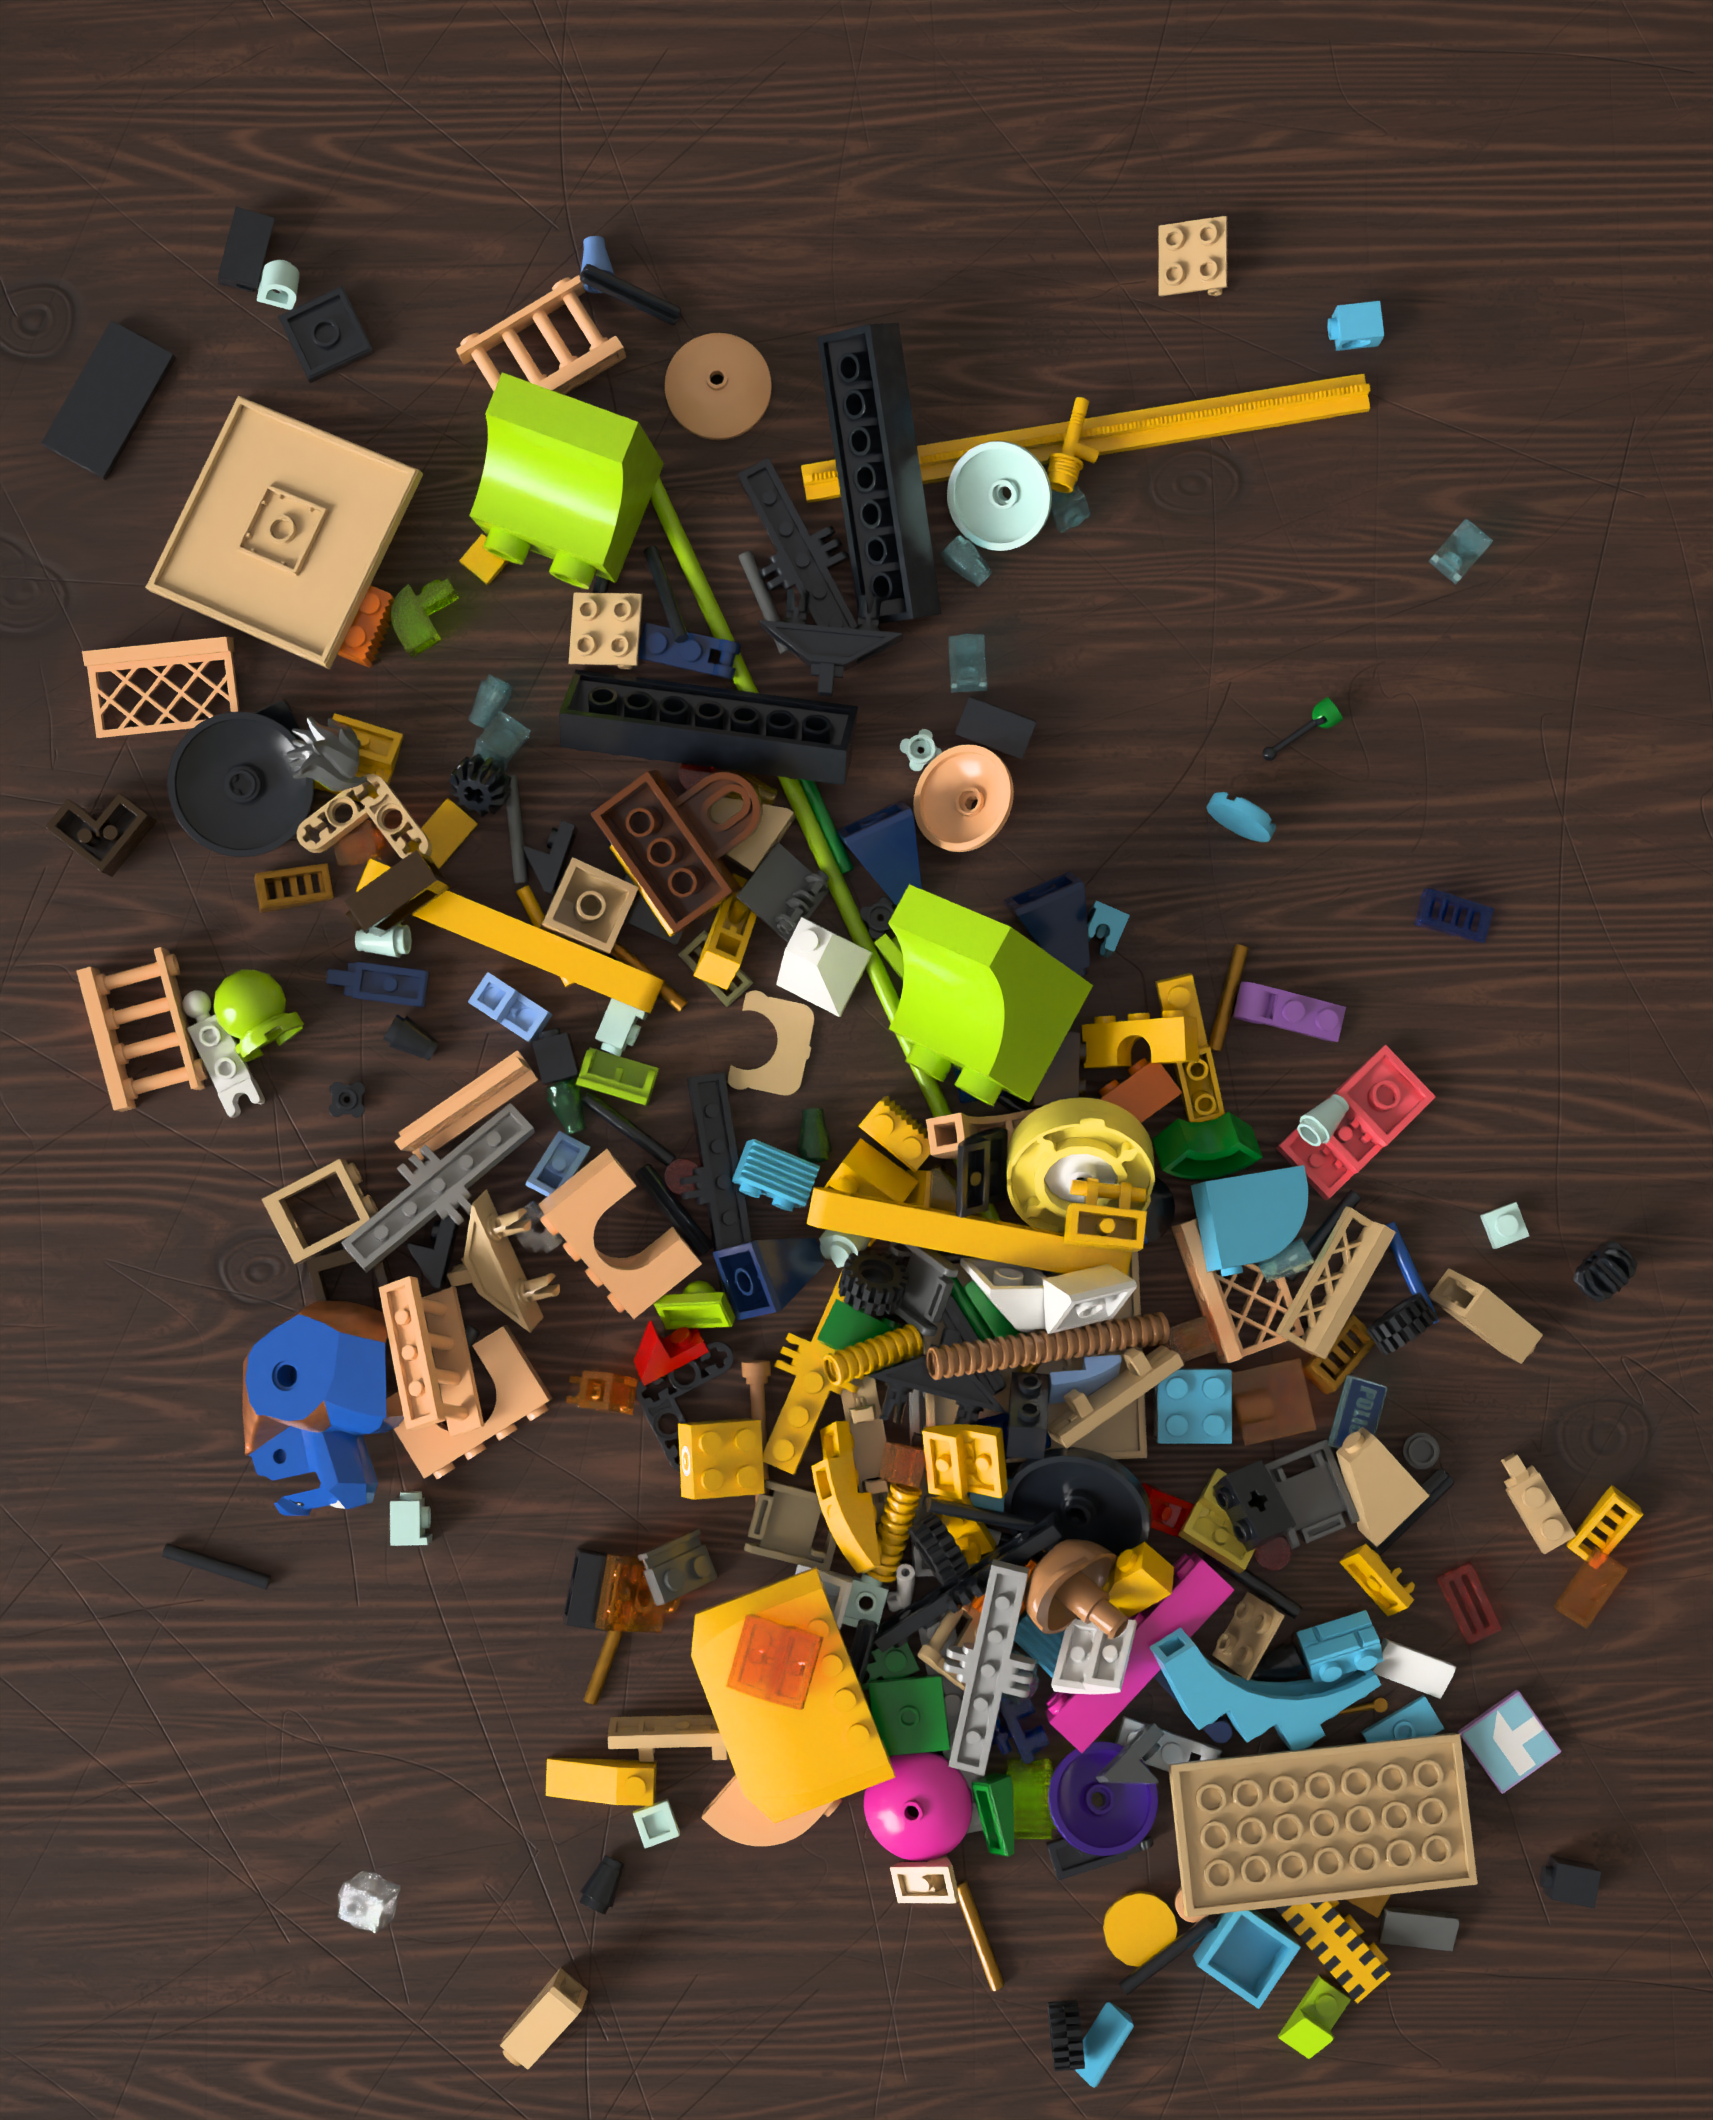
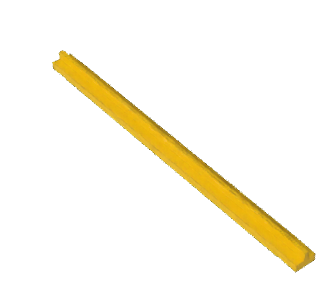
M1358 374L1084 419L1079 443L1098 449L1099 455H1106L1363 413L1370 410L1368 397L1370 385L1366 384L1365 374ZM1069 421L917 446L922 484L949 480L954 466L966 452L978 445L991 441H1006L1017 444L1030 451L1042 465L1049 464V455L1061 453ZM835 459L801 465L807 503L841 497Z

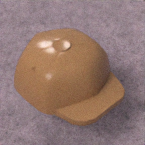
M1067 1539L1054 1546L1033 1569L1024 1593L1023 1601L1026 1611L1035 1625L1044 1634H1056L1064 1631L1075 1618L1079 1617L1086 1624L1091 1622L1108 1636V1639L1116 1638L1122 1634L1128 1625V1616H1125L1109 1602L1110 1595L1102 1589L1114 1567L1116 1555L1105 1547L1087 1540Z

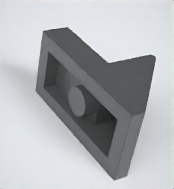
M1155 1723L1145 1725L1095 1778L1100 1783H1159L1158 1779L1142 1764L1140 1759L1142 1758L1144 1761H1147L1159 1750L1161 1746L1158 1741L1164 1733Z

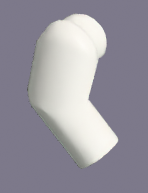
M902 1564L897 1568V1591L889 1592L886 1598L889 1610L892 1612L905 1609L911 1604L915 1586V1571L911 1565Z

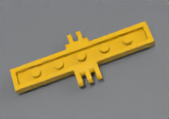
M841 1274L812 1341L809 1342L788 1333L786 1340L791 1344L799 1345L797 1351L783 1346L780 1353L793 1360L790 1365L785 1361L776 1360L774 1367L795 1375L796 1378L763 1452V1462L793 1475L796 1474L831 1391L841 1395L842 1390L846 1389L857 1394L860 1388L845 1381L843 1384L835 1386L828 1380L823 1367L824 1357L829 1353L834 1354L836 1350L821 1344L817 1340L835 1300L844 1302L845 1296L840 1297V1288H838Z

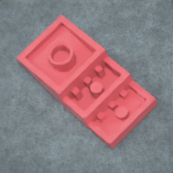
M1387 1045L1380 1048L1328 1097L1330 1098L1333 1094L1339 1095L1349 1105V1110L1345 1113L1328 1143L1312 1146L1300 1136L1296 1128L1276 1147L1278 1152L1293 1167L1304 1165L1307 1182L1325 1201L1330 1199L1354 1174L1358 1173L1383 1147L1387 1146L1436 1097Z

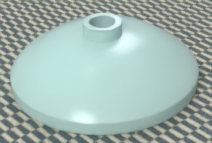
M991 441L970 449L958 460L949 477L947 502L955 525L967 539L989 550L1004 551L1026 544L1041 531L1050 513L1052 491L1044 467L1030 451L1011 442ZM1004 486L1011 490L1012 495L1010 499L1005 498L1002 493Z

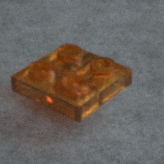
M1300 1358L1232 1372V1396L1245 1446L1316 1430Z
M608 1554L595 1627L603 1631L662 1633L665 1614H672L677 1610L680 1597L666 1604L656 1606L643 1572L646 1570L643 1560L639 1561L638 1556Z

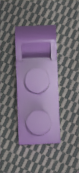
M1241 982L1233 1018L1250 1023L1265 1024L1330 1042H1338L1346 1007L1256 983Z

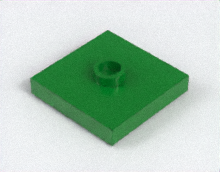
M941 1674L876 1680L868 1683L872 1716L889 1756L950 1750L951 1744L943 1676Z

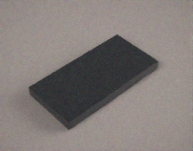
M111 320L41 444L52 452L107 480L176 359L175 355Z

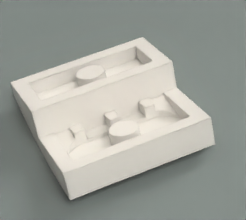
M1075 1618L1064 1632L1051 1683L1055 1692L1074 1694H1111L1121 1692L1137 1627L1136 1620L1128 1619V1625L1123 1633L1116 1638L1108 1639V1636L1092 1622L1086 1624L1081 1619Z

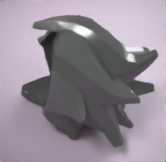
M308 717L307 722L311 730L292 729L294 734L304 740H293L292 743L299 748L287 752V758H297L290 761L289 765L291 767H301L293 774V778H312L329 790L337 792L367 782L366 777H355L359 766L358 748L361 746V743L357 739L356 733L349 726L329 718L327 727L318 724L312 717Z

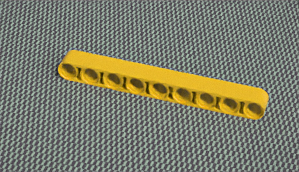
M369 859L356 892L391 867ZM447 890L413 914L417 918L649 1014L664 980Z
M823 1187L813 1188L806 1223L817 1228L1061 1274L1109 1264L1128 1276L1133 1253L1131 1251L1063 1244L1064 1233L972 1215L961 1218L956 1216V1212Z

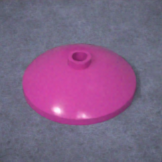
M934 1752L890 1756L889 1758L896 1777L865 1790L864 1812L872 1834L885 1849L903 1859L929 1861L948 1854L962 1841L972 1820V1795L965 1777L959 1769L948 1767V1759ZM915 1806L918 1809L919 1815L917 1817L910 1816L907 1807Z

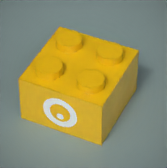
M743 1418L678 1423L681 1497L697 1500L765 1494L761 1420Z

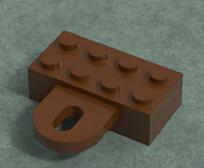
M659 770L645 772L590 814L675 934L689 928L742 889L721 858L747 840L757 830L763 815V803L756 786L748 778L738 773L719 772L711 774L677 797ZM730 792L739 793L743 798L742 809L722 824L715 822L711 816L713 805Z

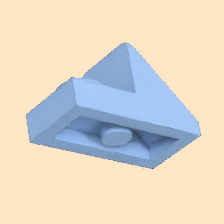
M558 1131L525 1185L548 1197L578 1172L591 1147Z

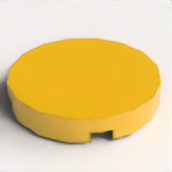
M1140 1890L1125 1893L1110 1906L1105 1914L1103 1930L1107 1946L1116 1958L1130 1966L1140 1967L1174 1941L1177 1936V1925L1172 1910L1165 1901L1154 1893Z

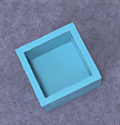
M1257 1910L1221 1913L1214 1923L1215 1929L1205 1936L1193 1954V1958L1199 1968L1259 2009L1301 1947L1293 1935Z

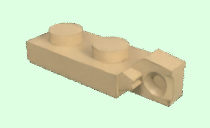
M1514 1453L1502 1459L1501 1462L1510 1476L1509 1479L1504 1481L1507 1487L1505 1490L1540 1551L1546 1554L1576 1537L1541 1474L1536 1471L1534 1466L1531 1465L1526 1468L1517 1454L1514 1455Z

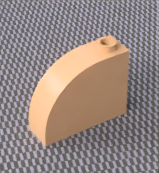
M735 1774L704 1809L702 1819L721 1835L735 1842L751 1846H772L785 1843L800 1836L822 1814L829 1817L842 1800L832 1801L774 1824L744 1796Z

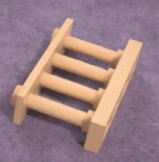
M579 275L573 279L567 277L560 280L552 287L553 291L485 332L481 334L473 333L463 339L460 343L461 346L456 349L462 363L465 365L475 360L492 390L495 391L501 375L486 352L505 341L530 383L565 395L625 359L624 347L617 336L609 340L607 337L603 338L578 296L585 293L584 285L580 281ZM565 304L591 344L590 351L579 358L572 356L547 316ZM533 323H536L560 362L559 370L548 377L546 374H541L517 335L518 332Z
M162 947L154 949L157 962L112 975L100 974V970L93 967L76 970L114 1111L123 1112L136 1108L134 1099L138 1098V1094L188 1080L191 1089H206L204 1080L208 1079L207 1069L202 1059H198L194 1042L187 1030L189 1024L186 1013L183 1010V1001L176 975L180 974L179 964L176 956L170 954L169 950ZM161 976L166 997L117 1011L114 1008H109L106 995L110 994V990ZM167 1011L171 1012L175 1032L129 1045L119 1043L116 1029H119L120 1024ZM180 1046L185 1064L184 1067L133 1080L132 1077L128 1078L125 1064L129 1063V1059Z
M412 1276L379 1287L406 1430L416 1431L446 1420L449 1436L456 1437L484 1427L456 1287H450L421 1297L418 1278Z

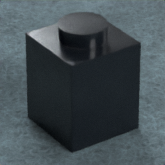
M560 1028L539 1033L540 1040L533 1041L532 1045L542 1083L547 1086L579 1077L580 1070L570 1034L567 1032L561 1034Z
M1549 1855L1548 1865H1543L1541 1869L1540 1886L1543 1887V1892L1551 1900L1595 1908L1601 1871L1590 1863Z

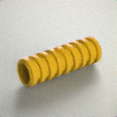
M907 1324L903 1328L899 1327L893 1330V1332L888 1331L884 1335L874 1337V1339L869 1338L864 1343L859 1342L854 1346L846 1347L844 1350H837L834 1354L829 1353L825 1355L823 1362L824 1371L828 1380L833 1385L839 1386L844 1381L849 1382L853 1378L862 1377L863 1374L868 1375L873 1370L879 1371L883 1367L891 1366L893 1363H900L903 1359L908 1360L912 1356L916 1357L922 1354L923 1340L917 1328Z
M898 1480L890 1484L891 1492L887 1494L888 1502L884 1504L883 1509L885 1512L882 1513L881 1523L877 1528L879 1532L877 1533V1540L882 1548L881 1566L866 1573L880 1582H892L897 1579L896 1571L901 1565L900 1561L904 1556L903 1550L907 1546L905 1540L910 1536L908 1529L913 1526L912 1520L916 1516L915 1509L919 1506L917 1499H920L922 1496V1490L917 1485L908 1481Z

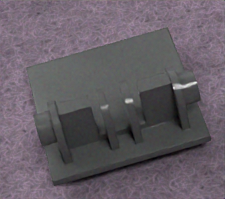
M777 842L736 897L789 943L801 917L808 920L830 891L827 884L829 877L822 871H817L816 874H813Z

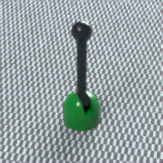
M1325 697L1313 708L1312 720L1274 747H1266L1262 752L1263 758L1267 761L1274 760L1280 750L1315 726L1330 728L1337 725L1343 720L1341 713L1331 699Z

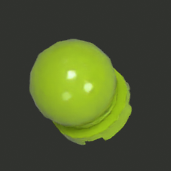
M241 969L226 977L215 991L214 1012L217 1021L229 1035L240 1039V1043L236 1045L234 1050L243 1063L264 1055L260 1048L275 1040L279 1046L299 1033L304 1025L297 1012L285 1013L287 1000L282 987L270 974L257 970Z

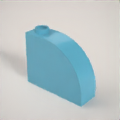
M1304 1165L1191 1185L1207 1272L1221 1270L1222 1277L1243 1273V1265L1272 1258L1283 1251L1294 1240L1302 1227L1308 1207V1183Z

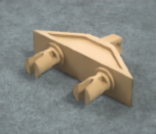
M486 1189L472 1203L465 1253L463 1258H461L462 1264L454 1266V1269L447 1273V1277L452 1287L472 1283L479 1295L531 1333L544 1318L536 1300L559 1295L560 1284L548 1285L556 1276L553 1273L527 1281L508 1238L509 1235L530 1230L531 1219L518 1221L527 1210L520 1208L517 1211L498 1216Z

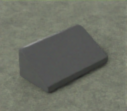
M1385 1905L1381 1913L1379 1943L1453 1951L1460 1918L1455 1913Z

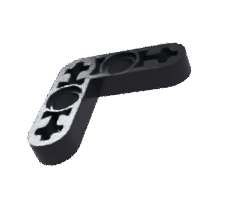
M715 1341L706 1345L709 1352L701 1356V1362L712 1356L710 1350L715 1347L719 1352L725 1350L728 1356L723 1360L724 1367L719 1368L717 1364L706 1367L705 1370L709 1372L708 1376L702 1377L699 1364L693 1360L687 1364L691 1365L695 1370L694 1381L691 1384L683 1385L676 1380L675 1370L668 1373L669 1381L677 1391L670 1394V1389L667 1387L658 1393L659 1400L654 1401L652 1397L645 1398L643 1392L647 1389V1385L644 1386L641 1380L636 1386L637 1399L669 1463L678 1472H680V1463L676 1461L675 1457L679 1455V1449L676 1443L669 1448L666 1442L679 1437L678 1430L671 1434L664 1433L659 1427V1419L665 1413H673L679 1419V1423H688L676 1397L725 1373L731 1368L734 1361L733 1350L724 1342ZM661 1377L653 1381L652 1384L657 1385L665 1381V1379Z

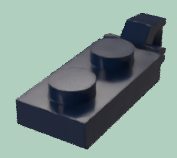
M356 962V964L348 963L347 971L328 969L326 983L345 987L344 995L351 996L354 999L425 1008L430 972Z

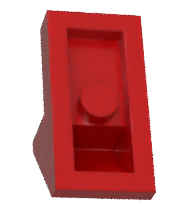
M650 1320L634 1358V1363L641 1382L646 1386L709 1351L699 1328L688 1329L682 1327L662 1339L654 1323Z
M1142 1483L1151 1504V1528L1181 1538L1178 1534L1194 1504L1151 1485Z

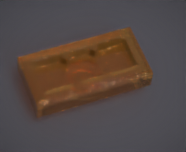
M1595 1547L1555 1603V1609L1587 1629L1627 1573V1567Z

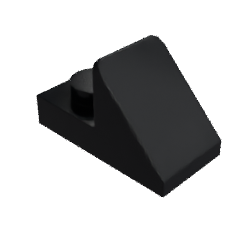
M562 820L559 829L553 827L549 835L547 848L551 849L550 854L522 846L544 891L553 897L559 887L578 832V828L574 824Z
M447 1216L444 1220L442 1218L441 1220H435L431 1233V1241L436 1242L434 1248L415 1243H406L431 1286L435 1288L445 1287L459 1225L450 1216Z

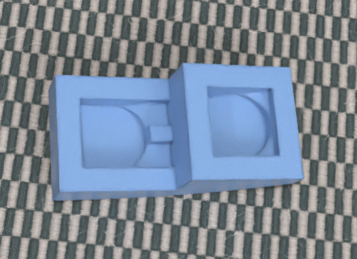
M489 972L486 973L468 1003L531 1044L533 1041H536L539 1033L542 1032L552 1017L551 1013Z
M1121 1355L1084 1357L1081 1370L1050 1372L1048 1404L1066 1402L1063 1396L1074 1388L1080 1393L1083 1392L1086 1397L1096 1392L1119 1375Z

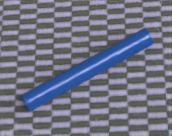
M1395 1221L1385 1224L1396 1232L1389 1245L1411 1294L1421 1293L1436 1314ZM1439 1318L1436 1321H1434L1433 1324L1439 1322Z

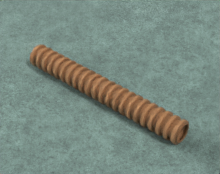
M1157 1312L1154 1315L1150 1313L1145 1314L1143 1317L1136 1315L1133 1318L1124 1317L1122 1320L1119 1318L1113 1319L1111 1322L1106 1320L1102 1321L1101 1324L1097 1322L1048 1334L1045 1330H1039L1037 1334L1031 1331L1026 1335L1023 1333L1016 1334L1015 1337L1007 1335L1005 1338L1001 1336L995 1337L994 1340L986 1338L983 1342L981 1340H974L972 1344L966 1341L962 1342L961 1346L958 1343H953L950 1347L948 1345H941L939 1349L933 1346L927 1352V1368L932 1378L939 1380L942 1376L951 1378L953 1374L957 1377L963 1376L964 1372L967 1375H971L975 1371L983 1373L986 1369L990 1372L995 1371L997 1367L1003 1370L1007 1369L1008 1366L1016 1368L1019 1364L1023 1367L1028 1366L1029 1363L1033 1365L1039 1364L1040 1361L1048 1363L1051 1359L1053 1361H1060L1061 1358L1068 1360L1072 1356L1080 1358L1083 1354L1085 1356H1092L1094 1353L1097 1355L1103 1354L1104 1351L1112 1353L1115 1349L1119 1352L1124 1351L1125 1348L1128 1350L1132 1347L1136 1348V1346L1144 1348L1146 1345L1151 1347L1157 1345V1343L1164 1345L1169 1340L1170 1327L1165 1315L1162 1312Z

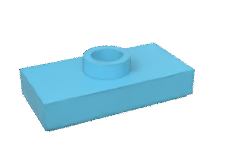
M1422 1695L1361 1731L1366 1742L1435 1735L1443 1730L1444 1727L1427 1698Z

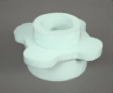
M927 729L920 730L918 735L913 736L911 739L905 738L900 743V750L906 753L910 760L909 767L913 771H921L924 765L942 753L941 749L937 748L932 740V732ZM923 747L924 753H918L917 749Z

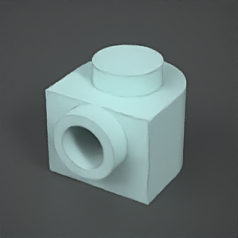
M275 260L267 263L260 276L257 301L292 310L297 298L300 276L298 269L285 260ZM272 289H276V290H278L280 293H276V292H274Z
M826 1229L819 1238L821 1242L820 1250L826 1259H832L836 1267L839 1268L844 1266L846 1259H849L852 1253L858 1255V1251L865 1250L871 1238Z

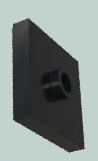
M343 286L278 316L310 383L375 353Z

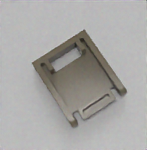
M764 1479V1488L773 1490L772 1495H758L748 1532V1537L760 1539L759 1545L746 1542L744 1551L809 1568L817 1566L818 1570L829 1572L837 1544L830 1529L824 1550L811 1547L820 1513L823 1514L817 1493L812 1490Z

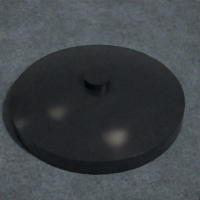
M251 712L223 713L208 718L196 725L178 744L168 769V796L179 824L200 845L226 856H257L283 846L297 834L299 825L308 818L315 796V780L308 777L293 778V774L301 767H291L289 762L297 758H287V752L299 748L292 741L299 739L276 720Z
M1075 1447L1054 1448L1045 1451L1044 1459H1027L1014 1472L1004 1498V1512L1035 1518L1036 1523L1055 1511L1063 1521L1060 1542L1067 1539L1092 1541L1114 1553L1116 1557H1119L1125 1550L1133 1549L1141 1543L1147 1542L1151 1529V1504L1140 1481L1121 1463L1104 1454L1088 1449ZM1009 1529L1013 1537L1023 1532ZM1041 1550L1031 1557L1039 1562L1048 1552Z

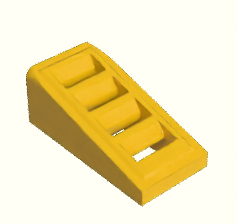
M1611 1485L1575 1532L1576 1537L1569 1540L1567 1547L1597 1569L1643 1516L1640 1506ZM1614 1504H1617L1626 1511L1623 1517L1612 1509ZM1605 1515L1617 1523L1614 1528L1602 1520ZM1595 1526L1608 1535L1606 1540H1603L1592 1531ZM1588 1538L1600 1548L1597 1552H1594L1582 1541Z

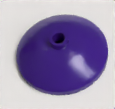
M1094 1742L1083 1753L1074 1749L1058 1764L1050 1781L1048 1803L1056 1828L1067 1842L1088 1854L1110 1856L1132 1849L1145 1838L1156 1817L1158 1807L1156 1784L1100 1783L1095 1778L1124 1748V1746L1119 1744ZM1140 1759L1142 1764L1149 1770L1148 1766L1144 1763V1761ZM1094 1793H1099L1102 1796V1804L1099 1807L1092 1803Z

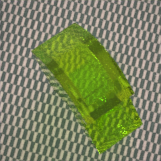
M448 578L442 582L440 579L428 583L422 588L423 593L418 596L408 584L398 593L391 609L392 625L411 658L443 641L429 615L459 599Z

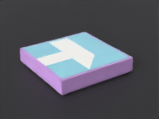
M1518 1690L1510 1693L1457 1731L1501 1794L1561 1753L1559 1747Z

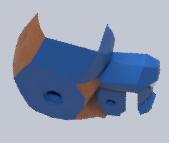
M317 1301L281 1322L255 1343L243 1362L242 1409L245 1455L252 1457L256 1473L273 1481L316 1472L321 1482L319 1489L281 1497L277 1503H274L280 1514L285 1516H309L312 1509L329 1505L336 1508L353 1509L373 1502L378 1480L363 1435L386 1433L398 1427L404 1420V1416L387 1417L385 1342L388 1338L383 1312L348 1301Z

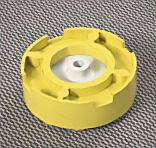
M1094 1098L1059 1099L1033 1111L1022 1120L1013 1132L1007 1148V1191L1016 1213L1029 1226L1065 1233L1067 1207L1072 1203L1084 1204L1085 1200L1082 1195L1070 1194L1072 1179L1086 1181L1087 1178L1099 1179V1183L1119 1185L1121 1181L1132 1183V1187L1146 1188L1145 1202L1131 1201L1130 1210L1146 1211L1149 1207L1155 1182L1152 1142L1141 1122L1122 1107ZM1098 1197L1097 1206L1117 1208L1118 1203L1116 1199Z

